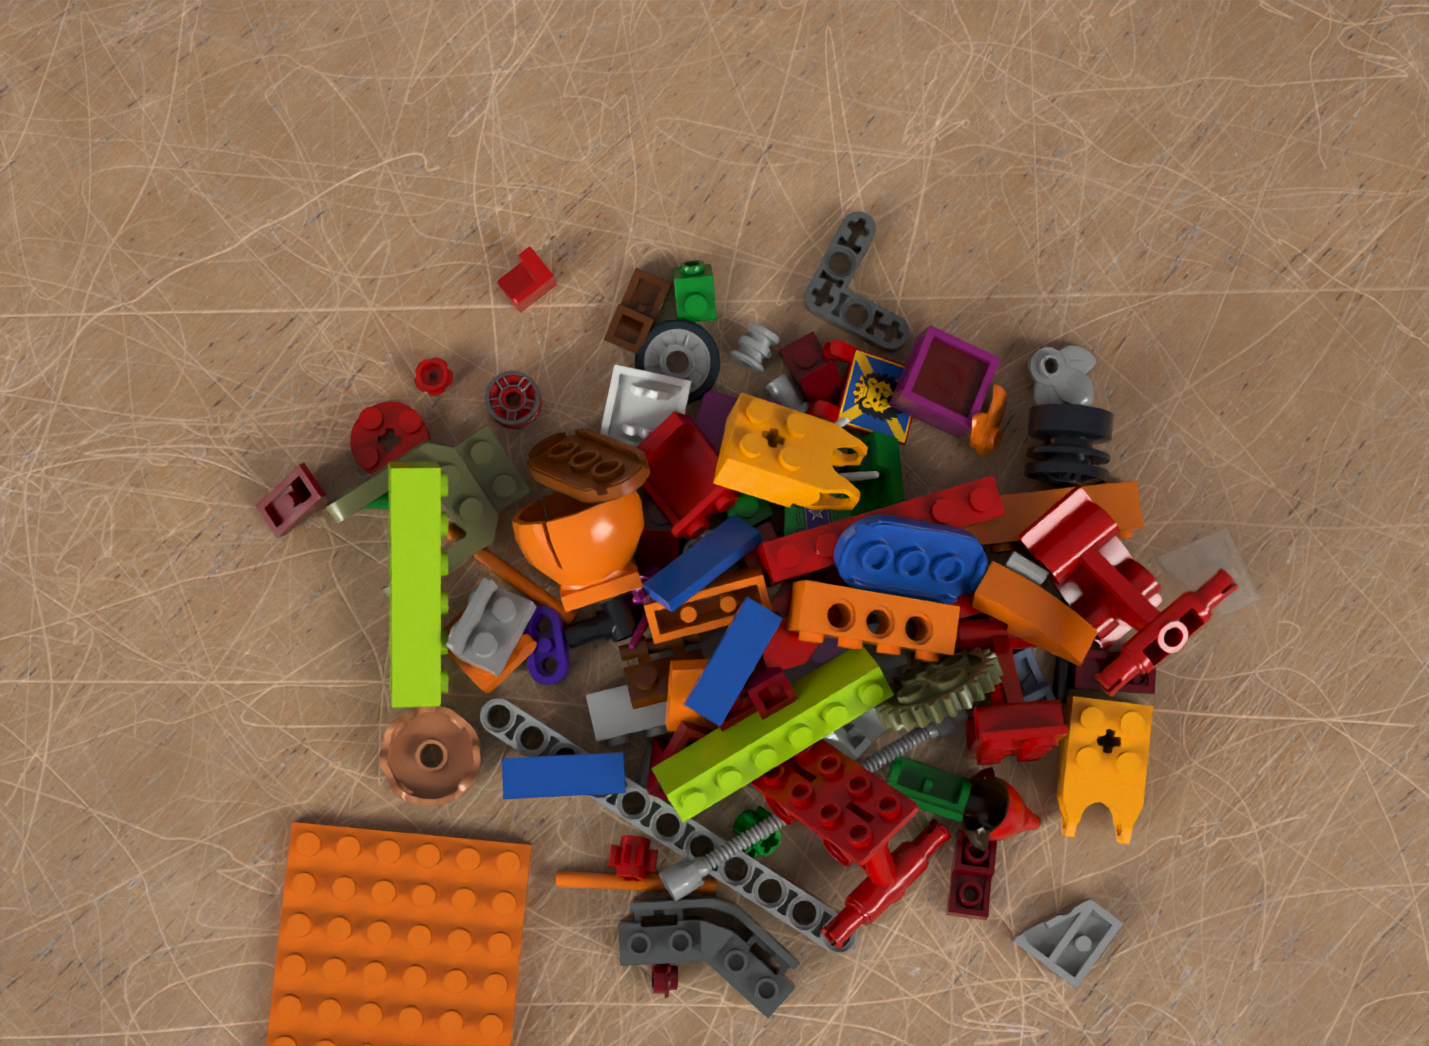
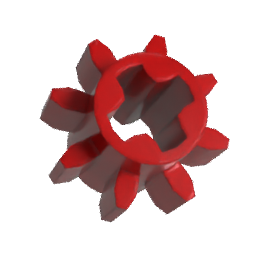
M624 835L621 836L620 845L611 844L608 864L610 868H617L616 878L630 882H644L647 872L655 873L658 850L650 849V839L641 836Z

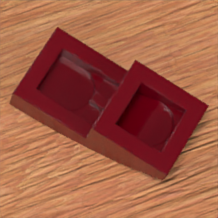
M1089 650L1080 667L1071 663L1069 689L1104 691L1094 676L1101 673L1122 654L1121 651ZM1156 667L1148 674L1144 673L1141 675L1138 673L1117 692L1155 694Z
M774 667L751 673L722 725L719 726L722 732L757 711L762 720L798 700L782 668Z

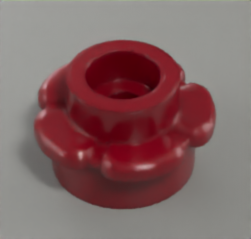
M671 963L652 964V994H664V998H668L669 991L677 990L678 965H671Z

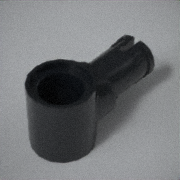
M632 593L601 604V609L596 611V615L563 627L569 647L573 649L603 638L606 641L612 639L614 643L633 637L642 616L637 603L633 602Z

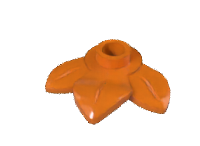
M998 384L993 386V399L988 412H978L972 417L969 446L971 449L977 450V454L983 457H987L991 451L995 452L1002 440V429H999L1007 406V393Z

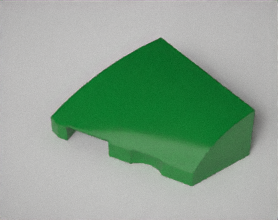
M874 430L861 439L868 447V450L860 465L846 466V473L879 472L877 479L850 481L861 492L860 499L853 508L855 515L905 501L899 441L895 437ZM849 448L848 454L857 453L854 449Z

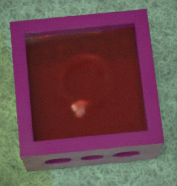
M930 325L916 337L889 406L959 438L972 430V417L980 412L1001 358Z

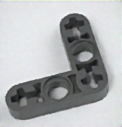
M860 211L852 212L842 221L811 279L804 297L805 306L814 316L882 351L888 353L896 352L902 349L908 340L909 326L906 321L900 316L847 289L870 247L876 231L875 222L871 216ZM860 222L865 225L864 232L868 235L867 237L860 235L857 238L853 250H859L860 253L856 254L851 248L844 245H847L852 233L848 226L855 227ZM842 241L844 245H838V242ZM839 254L846 256L851 262L850 270L845 274L834 273L829 267V260L833 256ZM821 274H823L831 282L843 285L841 288H838L836 284H833L828 295V299L833 302L831 304L824 302L819 307L815 305L816 297L812 293L820 294L827 281V279L820 278ZM860 306L865 309L868 317L867 321L861 326L851 325L845 315L848 308ZM878 315L881 318L877 325L885 329H889L891 325L897 326V335L901 339L894 338L889 343L884 340L885 333L875 328L873 335L866 331L871 327L874 316Z

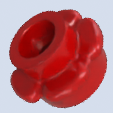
M437 357L421 361L415 369L416 377L414 381L416 387L421 392H428L431 396L443 394L445 388L450 386L453 381V373L447 368V362ZM432 373L437 374L436 380L430 379Z

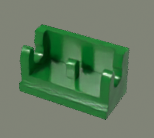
M901 756L895 757L891 762L885 781L916 802L919 809L962 822L972 786L968 778Z

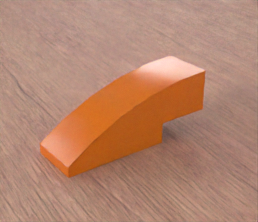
M994 561L990 564L975 591L972 607L1008 624L1006 632L1079 667L1081 666L1098 631L1058 598L1025 577Z

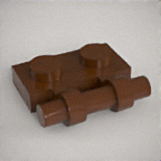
M698 634L654 644L653 638L646 639L644 635L635 649H630L629 644L618 646L622 661L638 658L639 662L637 665L623 668L633 709L667 701L670 661L704 659L702 648L689 652L685 650L686 645L700 642ZM673 649V656L651 661L650 654Z

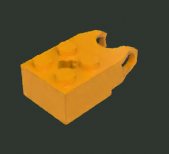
M741 393L726 420L713 483L788 508L795 504L811 510H853L860 499L861 492L846 478L840 476L833 466L860 465L863 457L867 455L868 447L860 439L854 437L835 423ZM838 448H851L857 453L845 454L839 451ZM829 493H844L849 498L839 499L831 496Z
M1077 696L1067 697V702L1064 704L1063 717L1064 725L1068 727V735L1060 740L1056 798L1062 816V836L1074 837L1077 824L1080 822L1084 810L1089 805L1100 802L1108 807L1112 814L1116 830V842L1130 843L1133 825L1144 804L1153 706ZM1107 732L1109 733L1108 737H1111L1112 743L1110 747H1107L1106 752H1103L1104 746H1098L1097 739L1098 736H1105Z

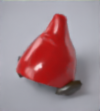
M993 767L982 769L970 778L969 781L972 783L963 813L965 834L974 847L985 852L989 846V841H1001L1011 838L1018 833L1036 830L1040 827L1041 820L1039 816L1029 810L1019 792L1009 782L995 777Z

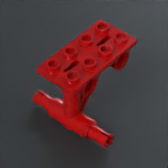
M1076 486L1020 533L1018 538L1038 566L1049 572L1047 578L1067 605L1098 631L1094 641L1101 649L1107 650L1131 628L1138 631L1122 645L1120 650L1122 654L1101 673L1094 676L1101 688L1109 696L1113 697L1119 689L1138 673L1141 675L1144 673L1148 674L1171 653L1181 650L1188 638L1211 619L1213 615L1211 610L1239 587L1234 582L1235 580L1225 570L1220 568L1214 576L1195 592L1191 590L1185 591L1160 612L1156 609L1162 602V598L1158 594L1161 590L1160 584L1142 564L1135 561L1117 536L1120 533V529L1112 517L1099 505L1093 503L1083 488Z
M994 617L972 620L958 619L954 652H961L965 648H968L969 651L980 647L981 650L989 648L990 652H995L1004 673L1000 677L1002 682L994 685L996 690L990 692L991 704L975 706L974 717H966L965 725L968 748L966 758L967 760L976 759L977 765L999 764L1002 759H1006V756H1016L1017 762L1041 760V756L1047 755V751H1052V747L1058 746V742L1068 735V727L1064 725L1061 703L1059 699L1024 702L1014 663L1013 649L1036 648L1037 646L1006 632L1008 624Z
M823 739L750 782L754 789L764 795L770 809L784 823L792 825L796 820L800 821L820 836L826 850L835 860L846 867L855 861L867 875L846 897L845 907L821 929L826 939L831 944L834 943L837 948H841L843 943L862 924L866 926L872 924L891 904L898 902L904 896L905 890L928 868V858L945 841L951 838L947 828L942 823L938 824L936 819H932L911 842H902L891 853L888 847L889 840L918 813L917 803Z

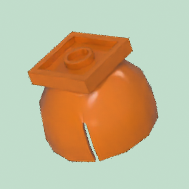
M637 490L621 498L602 503H585L557 491L542 497L549 521L546 519L541 499H537L519 510L512 519L515 539L528 563L558 583L565 612L643 587L633 557L645 525L641 499Z

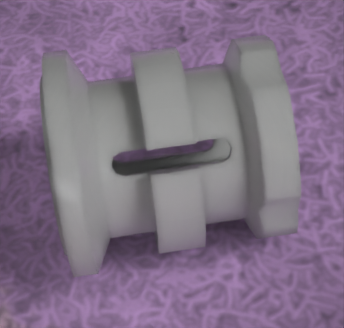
M750 322L747 326L748 334L746 336L742 335L738 341V344H740L738 351L731 350L729 355L743 367L762 374L764 372V368L761 365L763 360H769L772 354L770 348L772 345H777L780 339L767 328Z

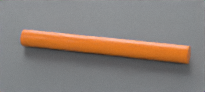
M451 523L448 526V536L445 538L451 541L461 535L463 531ZM483 548L471 556L537 605L549 606L557 610L566 626L571 625L578 616L573 610L565 612L562 602L487 548Z
M558 870L556 872V887L668 892L660 875L646 874L644 882H630L616 878V873ZM703 877L701 879L704 884L691 892L716 894L717 879L715 877Z

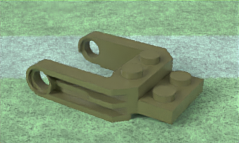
M487 424L455 445L426 439L392 461H437L441 467V472H447L448 497H441V501L457 525L465 530L461 535L441 547V552L448 553V571L493 543L499 517L498 513L531 492ZM388 464L325 506L336 523L345 520L388 492ZM383 586L381 589L389 599V586Z

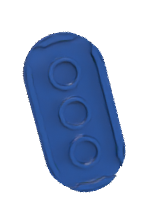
M884 514L866 516L851 524L841 534L834 549L835 568L850 588L942 604H951L959 601L957 597L962 596L965 592L968 595L972 593L982 581L988 564L982 545L967 530Z

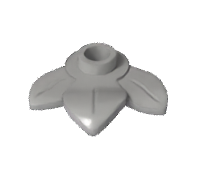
M1068 345L1060 350L1052 347H1043L1034 351L1029 358L1027 368L1030 377L1035 382L1033 396L1036 404H1062L1064 402L1073 405H1090L1093 402L1094 391L1091 380L1086 373L1095 365V357L1088 350L1075 345ZM1047 359L1052 363L1053 369L1051 373H1048L1044 367Z

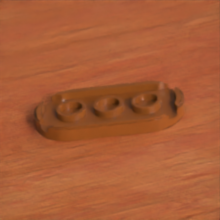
M584 428L575 430L576 435L567 437L565 432H559L543 439L529 452L530 460H526V466L533 480L585 503H602L621 498L639 488L648 479L651 471L646 454L641 449Z

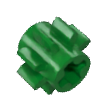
M758 806L756 812L751 809L745 810L736 818L733 832L741 836L742 832L745 833L747 829L750 831V828H754V825H758L759 822H763L769 816L772 817V813L766 811L761 806ZM773 830L772 834L769 833V836H765L764 839L760 838V841H756L754 845L751 843V846H747V849L743 850V852L754 859L759 854L761 856L772 854L781 842V832Z

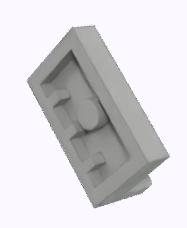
M484 577L479 586L475 587L470 593L468 606L462 617L450 629L446 646L458 659L499 677L537 607L532 601L498 587L492 579Z

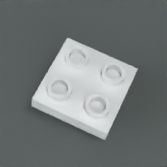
M614 364L600 433L637 447L673 412L686 413L692 381Z

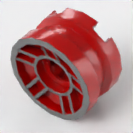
M512 370L502 372L494 377L486 388L485 402L487 410L496 423L505 428L515 430L525 428L528 424L535 421L541 412L542 399L538 386L531 377L523 372ZM518 393L521 397L520 404L510 407L506 402V397L510 398Z

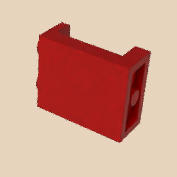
M673 412L636 447L644 451L651 469L648 479L642 486L674 526L670 532L675 538L695 539L710 527L709 521L718 512L722 513L729 510L739 500L737 496L740 493L739 491L713 483L719 452L690 415Z

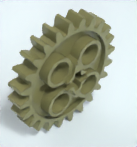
M977 647L972 651L965 648L961 652H954V655H948L943 658L939 656V662H921L919 667L907 669L906 673L901 677L893 678L894 684H889L894 695L875 706L874 709L881 725H885L886 729L893 727L894 731H898L905 727L906 731H909L916 725L924 728L931 721L935 720L937 724L941 723L945 716L955 717L958 711L971 709L972 704L976 701L986 699L984 694L996 690L994 685L1002 682L1000 677L1004 673L995 652H990L989 648L981 650L980 647Z

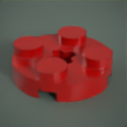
M388 401L377 403L361 411L351 431L350 446L357 464L372 475L386 466L388 462H392L426 439L431 440L426 424L416 411L403 403ZM388 431H394V435L397 438H401L400 445H394L391 452H387L385 445L380 443L381 437H385Z

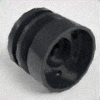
M1042 404L1032 406L1029 409L1027 434L1032 438L1045 441V445L1026 449V456L1028 458L1041 462L1027 463L1024 468V476L1062 487H1080L1108 482L1109 471L1093 465L1109 463L1110 455L1093 449V445L1108 443L1112 440L1114 414L1101 408L1073 404Z

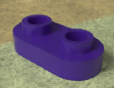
M536 606L537 608L523 634H529L537 642L535 650L526 658L528 670L531 677L538 683L553 685L563 681L570 670L568 646L563 630L564 623L560 613L554 608ZM544 618L550 622V629L546 633H542L539 629V623ZM550 657L554 658L557 663V667L553 672H549L545 666L547 659Z

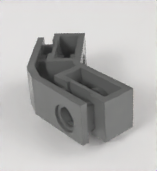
M715 895L684 896L677 901H674L672 897L631 899L629 903L630 911H634L635 919L620 920L618 924L620 966L705 961L768 1019L795 989L793 981L785 973L790 967L794 970L800 964L798 959L737 903ZM711 907L737 917L752 933L745 939L734 928L732 929L700 918V916L684 917L683 908ZM656 913H664V915L677 914V921L642 923V916H654ZM754 942L773 956L772 958L780 964L778 968L776 967L773 970L750 949Z

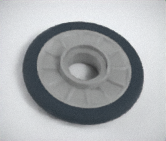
M672 319L661 322L650 329L644 345L642 344L635 355V368L691 380L689 404L702 398L715 384L720 371V354L715 340L703 327L688 320ZM674 351L684 352L689 359L688 368L680 374L672 373L667 367V357Z

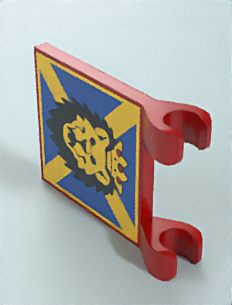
M840 340L826 342L822 352L825 358L848 363L838 405L835 406L823 400L810 402L807 414L832 423L843 417H848L849 423L843 427L865 434H870L875 430L897 438L899 445H906L913 417L889 406L905 364L855 348Z

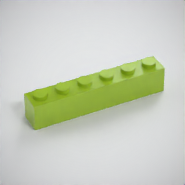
M437 461L388 462L390 700L392 708L441 706V693H448V670L441 669V654H448V647L446 646L448 631L441 630V615H448V592L441 591V576H448V553L441 552V537L448 536L447 512H441V497H448L447 472H441V467Z
M862 645V650L848 649L790 684L798 700L766 719L762 720L757 711L723 732L720 728L714 730L651 768L682 822H686L892 697L894 694L880 666Z

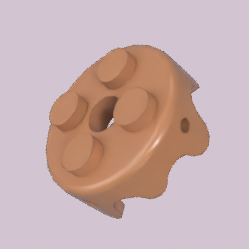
M442 706L417 707L397 717L389 724L384 734L379 761L391 790L396 796L417 805L439 806L463 796L472 787L482 765V745L474 726L455 710ZM429 744L440 746L444 754L441 764L434 768L427 766L422 760V751Z

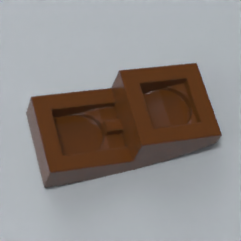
M635 268L622 302L617 306L604 340L637 354L639 348L644 345L650 329L654 327L673 283L642 269Z

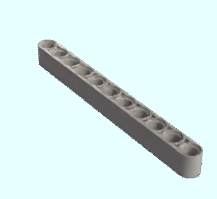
M495 698L488 701L482 707L480 721L483 727L489 733L527 757L557 756L560 750L564 748L573 749L577 755L592 754L509 700ZM498 705L505 706L510 712L509 723L502 728L495 727L490 721V713ZM532 726L538 727L544 734L543 744L535 750L529 749L523 741L524 732ZM625 775L626 793L587 795L684 858L688 856L691 861L698 857L690 849V843L694 837L698 835L708 836L714 844L713 852L714 849H719V846H723L724 843L728 842V840L694 818H690L683 823L672 804L664 799L649 795L647 788L635 782L627 775ZM631 791L641 793L646 800V806L639 814L628 813L623 806L625 795ZM671 813L678 818L680 827L675 834L666 836L658 831L657 819L662 814ZM743 851L734 855V857L742 858L747 863V871L743 877L739 879L728 877L724 871L726 860L724 863L720 862L719 866L716 865L714 869L711 868V871H709L710 875L828 951L835 954H844L855 946L857 930L843 943L841 948L835 947L823 935L821 929L839 913L837 910ZM767 879H774L781 885L780 895L772 901L764 900L758 894L760 884ZM808 901L814 905L815 913L810 921L799 922L793 918V908L797 903Z

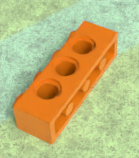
M802 580L793 582L786 631L799 633L798 640L823 643V638L828 637L838 639L837 646L842 648L862 650V644L864 643L876 645V653L900 656L901 650L915 652L914 659L939 662V656L954 655L960 606ZM832 605L838 608L841 615L840 622L836 627L832 626L827 618L828 610ZM871 612L879 620V627L875 633H872L866 624L867 617ZM909 619H912L917 626L916 636L912 640L905 632V625Z

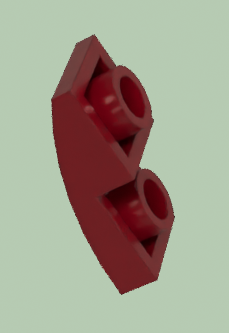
M957 830L946 915L987 920L989 916L991 880L995 873L997 841H989V846L984 852L974 847L964 830Z

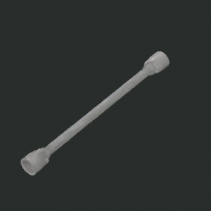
M963 709L958 711L955 717L945 716L941 723L937 724L934 720L929 722L924 728L919 726L914 731L912 730L910 733H907L906 736L904 735L897 739V741H894L893 744L890 743L889 746L880 749L876 754L874 753L867 757L863 762L860 761L859 764L873 773L878 768H881L882 765L885 766L891 760L893 761L895 757L898 758L899 755H903L904 752H908L912 747H916L925 740H931L936 736L943 740L966 726L967 713ZM772 814V817L769 816L763 822L754 825V828L751 827L750 831L747 829L745 833H741V836L737 835L736 838H732V841L729 840L723 846H719V849H714V852L711 851L710 855L706 854L705 857L698 856L692 861L687 856L659 872L660 878L673 900L677 901L702 886L704 882L701 878L710 874L711 868L714 869L716 865H720V862L724 863L725 860H729V857L732 858L738 852L747 849V846L750 847L751 843L754 845L756 841H760V838L764 839L765 836H769V833L772 834L773 830L777 831L778 828H782V825L785 826L787 824L775 814Z

